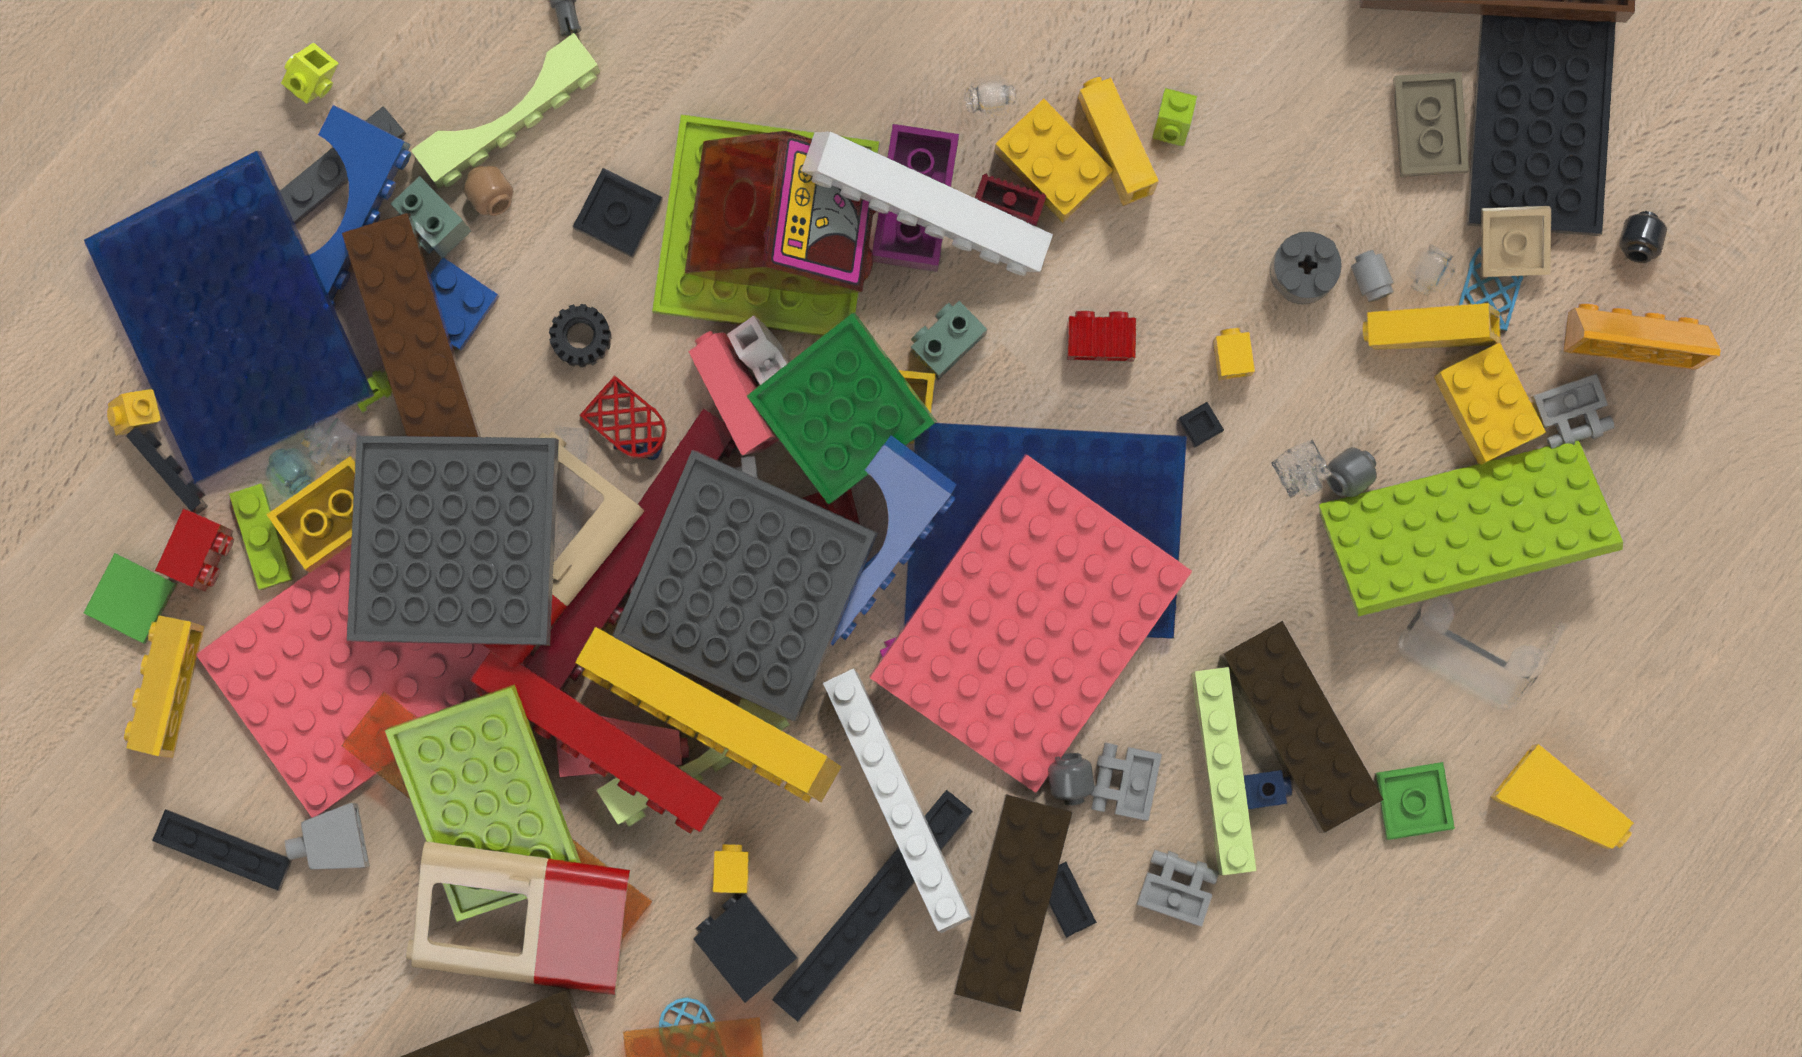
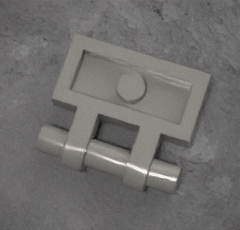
M1597 374L1531 397L1543 427L1556 425L1558 434L1546 438L1547 444L1551 449L1566 443L1575 445V441L1588 437L1595 439L1603 436V432L1615 428L1611 416L1599 419L1596 410L1608 405ZM1584 415L1586 424L1571 429L1568 420Z
M1104 743L1102 756L1099 755L1097 766H1100L1096 786L1094 785V791L1091 796H1094L1091 809L1105 812L1107 799L1116 800L1114 814L1149 821L1162 754L1128 747L1125 760L1115 758L1118 745ZM1113 769L1123 771L1119 790L1109 788Z
M1154 850L1150 862L1162 866L1160 876L1149 872L1146 873L1136 905L1202 927L1212 894L1201 891L1200 887L1202 881L1215 884L1219 871L1207 868V864L1200 861L1193 863L1178 858V854L1168 851L1166 854ZM1173 871L1192 876L1189 886L1172 881Z

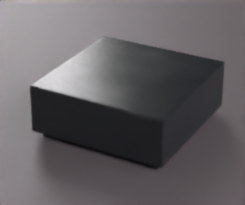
M1208 402L1177 419L1194 448L1224 431Z

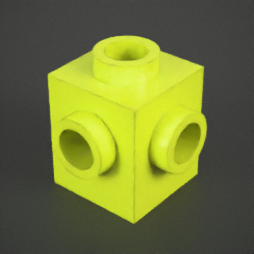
M312 43L289 58L284 66L286 73L281 84L307 104L318 96L323 98L333 86L331 79L339 63L315 43Z

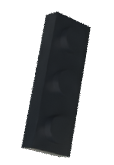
M135 427L126 435L191 512L199 514L208 507L202 499L206 495L194 480L188 483L180 474L184 468L172 455L166 458L159 450L162 443L151 430L144 432Z

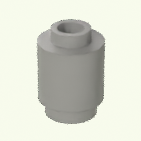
M1370 250L1355 257L1357 263L1351 265L1362 296L1366 295L1368 302L1379 300L1394 293L1391 286L1394 282L1382 253L1375 255L1374 250Z

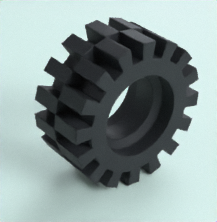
M573 304L569 305V308L566 310H560V314L557 318L554 316L552 320L553 325L549 328L550 344L558 357L563 362L565 361L574 367L575 365L580 367H586L588 364L594 365L598 359H603L606 355V350L610 348V339L612 337L609 325L602 313H599L594 307H587L586 304H580V306ZM578 323L587 324L593 330L592 342L584 348L573 347L567 338L569 329Z

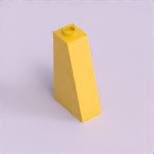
M1096 77L1083 83L1084 88L1079 91L1078 98L1102 157L1113 169L1111 179L1122 206L1153 195L1159 180L1111 77L1102 80L1101 77Z
M1489 303L1367 312L1368 321L1363 322L1364 341L1368 342L1369 346L1375 350L1493 346L1499 342L1501 343L1500 312Z
M1539 744L1532 745L1490 796L1498 803L1604 849H1613L1615 846L1618 848L1622 847L1632 834L1629 829L1634 824L1633 821Z

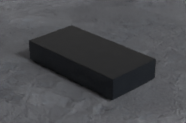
M1067 862L1060 864L1049 905L1067 938L1097 922Z

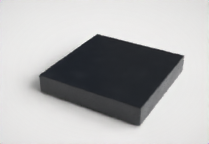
M602 168L573 225V229L633 258L663 197Z

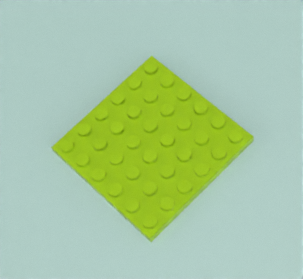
M681 114L652 309L653 313L741 325L752 316H755L768 329L818 336L825 335L850 314L856 313L860 283L852 285L777 265L771 261L787 142L789 138H794L811 144L814 132ZM841 136L878 153L879 141ZM861 198L859 201L851 199L859 218ZM828 236L811 246L807 253V259L850 271L855 244L844 236Z

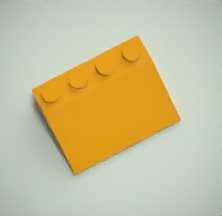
M1579 304L1578 308L1575 307L1568 312L1563 352L1697 370L1719 357L1721 349L1709 326L1699 325V320L1695 318L1681 317L1678 318L1677 322L1665 320L1666 316L1659 313H1645V317L1632 315V310L1613 308L1612 312L1599 311V306Z

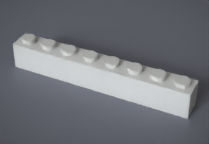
M832 132L814 133L801 170L813 176L811 181L815 184L831 188L832 185L840 188V194L846 198L856 201L862 198L870 202L868 207L875 211L886 214L888 211L898 215L897 220L910 226L919 224L926 227L924 231L926 234L940 239L946 236L953 240V246L966 251H971L972 249L981 252L979 256L981 259L997 264L1001 261L1007 264L1006 269L1018 275L1025 276L1026 272L1041 271L1053 236L1049 232Z
M853 668L824 682L823 685L937 931L943 933L971 920L972 917L859 674Z

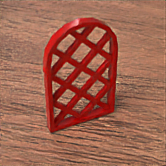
M615 375L579 415L611 442L618 451L631 458L643 459L650 457L659 451L666 441V423L656 408L649 405ZM618 383L629 393L618 394ZM614 386V394L605 395ZM630 397V408L619 409V398ZM635 398L646 407L635 408ZM614 399V410L603 411V400ZM598 403V412L589 413ZM647 411V422L635 424V412ZM651 411L656 414L660 421H651ZM630 413L631 424L619 425V414ZM614 415L615 426L603 427V416ZM598 417L599 427L588 418ZM652 426H662L661 437L652 438ZM647 427V438L636 439V428ZM631 429V440L620 441V430ZM615 431V441L604 432ZM652 442H658L657 445L652 448ZM648 443V452L636 453V444ZM631 445L632 453L623 449L621 446Z

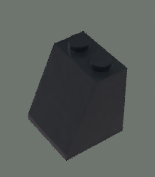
M736 893L721 906L725 912L716 920L710 915L695 928L699 934L693 939L742 1001L746 1003L794 962L799 955L748 894L740 898Z

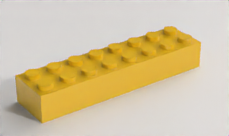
M595 627L575 662L584 668L582 675L607 690L610 689V691L635 706L641 701L638 707L664 722L670 717L667 722L668 724L692 738L698 733L696 739L718 753L723 754L724 750L727 749L728 751L725 756L750 771L754 765L757 766L754 772L780 787L784 781L786 784L783 789L807 803L812 798L822 803L841 769L839 764L826 755Z

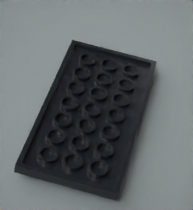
M1481 15L1467 226L1481 227V208L1550 206L1552 233L1589 236L1602 235L1616 22Z

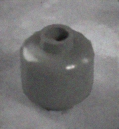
M1355 447L1347 448L1329 462L1326 476L1327 483L1337 495L1356 497L1375 482L1377 478L1376 460L1366 450L1361 451Z
M1079 753L1063 754L1061 759L1060 756L1055 757V763H1052L1048 768L1052 796L1056 799L1064 800L1065 805L1083 803L1084 797H1087L1094 791L1091 762L1082 758V755Z

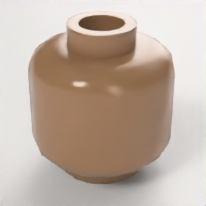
M478 166L469 172L468 179L463 188L464 194L478 213L497 216L510 207L514 193L513 187L499 168L496 166Z

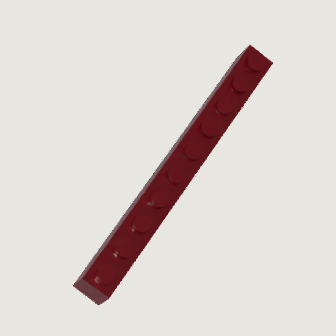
M703 408L639 501L638 505L644 510L643 514L567 606L551 629L550 646L540 645L527 664V668L563 692H565L564 688L571 679L574 682L578 680L584 668L575 662L595 627L604 631L609 623L614 626L624 611L621 605L633 590L691 451L696 450L721 461L724 456L729 459L736 450L737 446L725 422Z

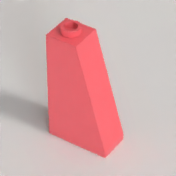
M709 331L695 340L697 346L688 352L742 455L760 453L778 442L779 438L747 397L749 393L758 387V384L745 363L739 359L726 333L713 334L712 331Z
M603 717L675 766H683V758H689L688 738H681V732L678 730ZM556 738L561 778L599 774L588 767L591 760L582 754L577 759L560 748L563 742Z

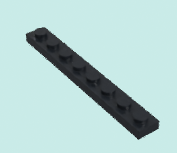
M948 790L942 794L925 815L941 851L973 813L969 807ZM899 847L772 999L797 1022H800L915 883Z

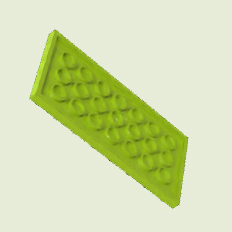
M1579 440L1575 441L1574 445L1566 443L1553 449L1548 446L1492 460L1483 465L1476 464L1361 493L1356 497H1345L1319 504L1321 519L1358 617L1623 550L1622 537Z

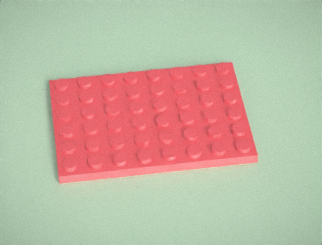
M1025 454L869 678L1037 793L1049 776L1048 768L1052 763H1055V757L1060 756L1061 759L1190 576L1192 570Z
M351 544L196 654L312 818L323 814L396 761L385 733L387 728L480 697L481 695L475 692L478 685L470 680L490 652L482 644L347 641ZM529 653L521 664L527 666L533 655Z

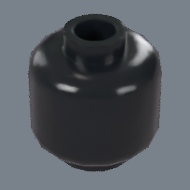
M1642 211L1639 214L1631 215L1624 222L1619 246L1629 260L1637 263H1648L1661 255L1667 227L1653 212Z

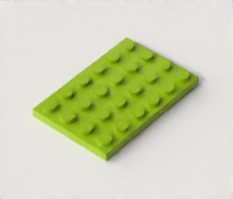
M515 685L389 727L385 730L426 842L581 863ZM442 883L457 922L527 899L525 895Z

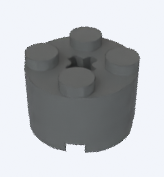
M1315 232L1296 233L1285 239L1274 254L1270 264L1271 282L1275 289L1292 303H1315L1331 291L1340 277L1342 263L1339 251L1334 241L1322 234ZM1302 262H1307L1308 267H1312L1308 275L1304 274L1303 268H1298Z

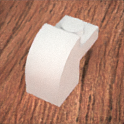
M752 316L727 334L739 359L753 370L760 385L791 361L777 338L755 316Z

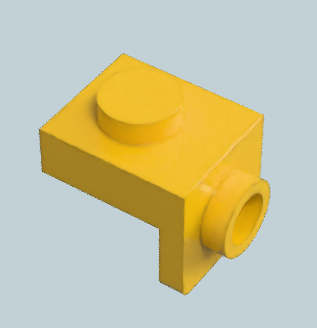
M152 389L123 393L108 403L107 418L109 424L114 427L116 436L128 434L135 427L154 424L161 420Z

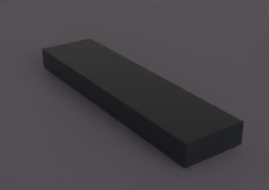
M168 809L164 810L152 839L156 843L277 891H280L292 862L287 856Z

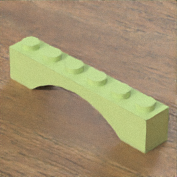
M573 33L546 53L543 68L534 86L524 99L507 114L491 123L474 129L437 131L411 151L438 188L443 185L449 187L462 177L461 172L471 165L474 168L485 162L489 158L488 153L497 146L503 148L510 144L516 138L515 133L523 127L531 128L543 119L542 114L552 106L554 109H557L564 105L570 99L569 94L580 87L583 90L592 85L597 80L596 75L600 73L599 67Z
M1229 667L1195 671L1191 675L1208 774L1214 845L1219 875L1256 871Z
M741 698L738 707L782 731L790 725L787 721L788 718L745 698ZM710 748L699 758L679 768L701 782L704 780L701 776L702 773L710 768L717 772L730 764L732 760L725 756L728 751L727 749L724 750L723 754H720ZM616 777L597 789V792L617 824L621 825L626 822L628 827L646 817L643 811L649 807L646 805L648 798L638 791L634 796L630 795L617 786L620 779Z

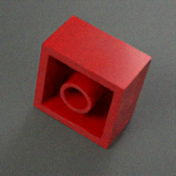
M183 508L155 571L206 592L208 586L213 587L218 579L220 569L217 566L222 555L226 557L233 546L234 538L231 537L233 530Z

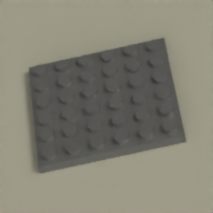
M357 436L347 641L550 646L559 440L556 438Z
M692 450L613 637L785 718L797 721L878 533L705 454Z

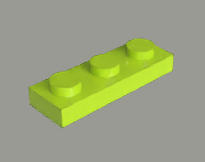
M261 483L229 493L258 589L264 590L292 581L293 577L279 532L266 515L272 510L264 485Z

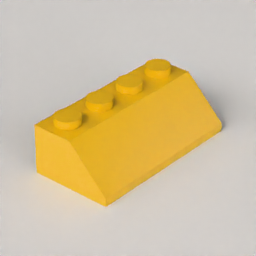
M159 615L157 622H152L148 634V641L152 642L149 655H144L140 667V674L144 675L141 688H136L132 700V707L136 708L133 721L127 723L124 733V740L128 741L127 749L160 757L173 758L197 661L196 654L199 652L205 626Z

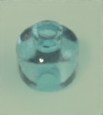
M281 448L273 452L269 457L265 474L281 496L289 498L315 480L316 470L301 450L297 448L286 450Z

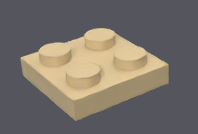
M1550 206L1481 208V275L1483 277L1550 275Z

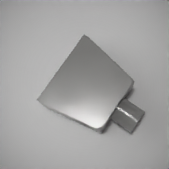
M349 803L301 822L303 837L285 840L288 859L307 857L310 869L370 867L358 803Z

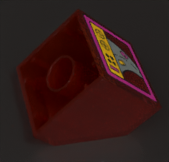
M778 131L703 141L685 273L718 282L816 295L862 293L864 281L870 275L873 267V253L869 247L873 215L877 211L869 208L870 202L862 198L856 201L842 196L840 188L833 185L831 188L815 184L811 181L813 176L801 171L812 142L811 138L788 131Z

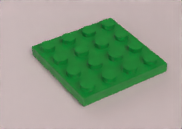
M856 313L846 317L747 395L828 504L834 502L869 475L865 469L890 435L906 446L937 422Z

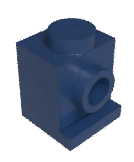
M1282 770L1244 775L1248 809L1287 804L1286 797L1292 796L1290 777H1283ZM1265 783H1271L1274 787V792L1270 796H1266L1262 792V786Z

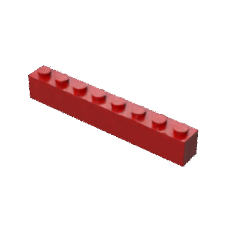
M490 651L470 680L478 685L475 692L481 696L515 685L527 719L535 723L531 728L548 740L551 735L555 736L563 742L560 746L562 750L576 759L582 754L591 760L588 767L603 777L611 773L620 779L617 784L618 787L632 796L638 791L648 798L647 806L661 815L667 810L677 817L674 824L692 834L694 829L698 832L704 830L724 797L523 664L519 663L515 669H512Z

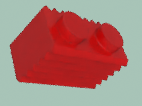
M1076 311L1075 316H1069L1067 321V360L1134 362L1136 358V318H1129L1128 312L1113 311L1109 312L1108 317H1095L1094 311Z

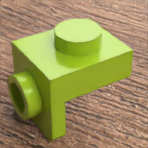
M1165 88L1152 136L1153 139L1184 146L1190 129L1197 96Z

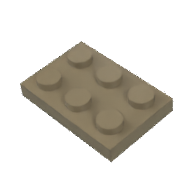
M1462 73L1394 76L1393 86L1400 177L1467 173L1469 166Z

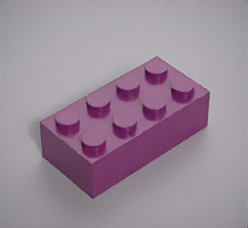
M893 124L887 158L951 187L959 134ZM888 211L887 214L878 212L872 249V262L938 272L943 239L926 234L924 232L926 227L919 224L910 226L897 220L898 215Z

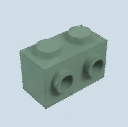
M420 176L390 203L398 212L396 216L405 213L411 214L415 230L419 234L420 245L428 254L435 250L443 259L471 232L466 223Z
M960 301L954 306L950 303L946 304L936 314L935 317L938 321L930 329L924 326L911 338V341L914 343L911 346V353L932 374H935L938 380L987 334V328Z

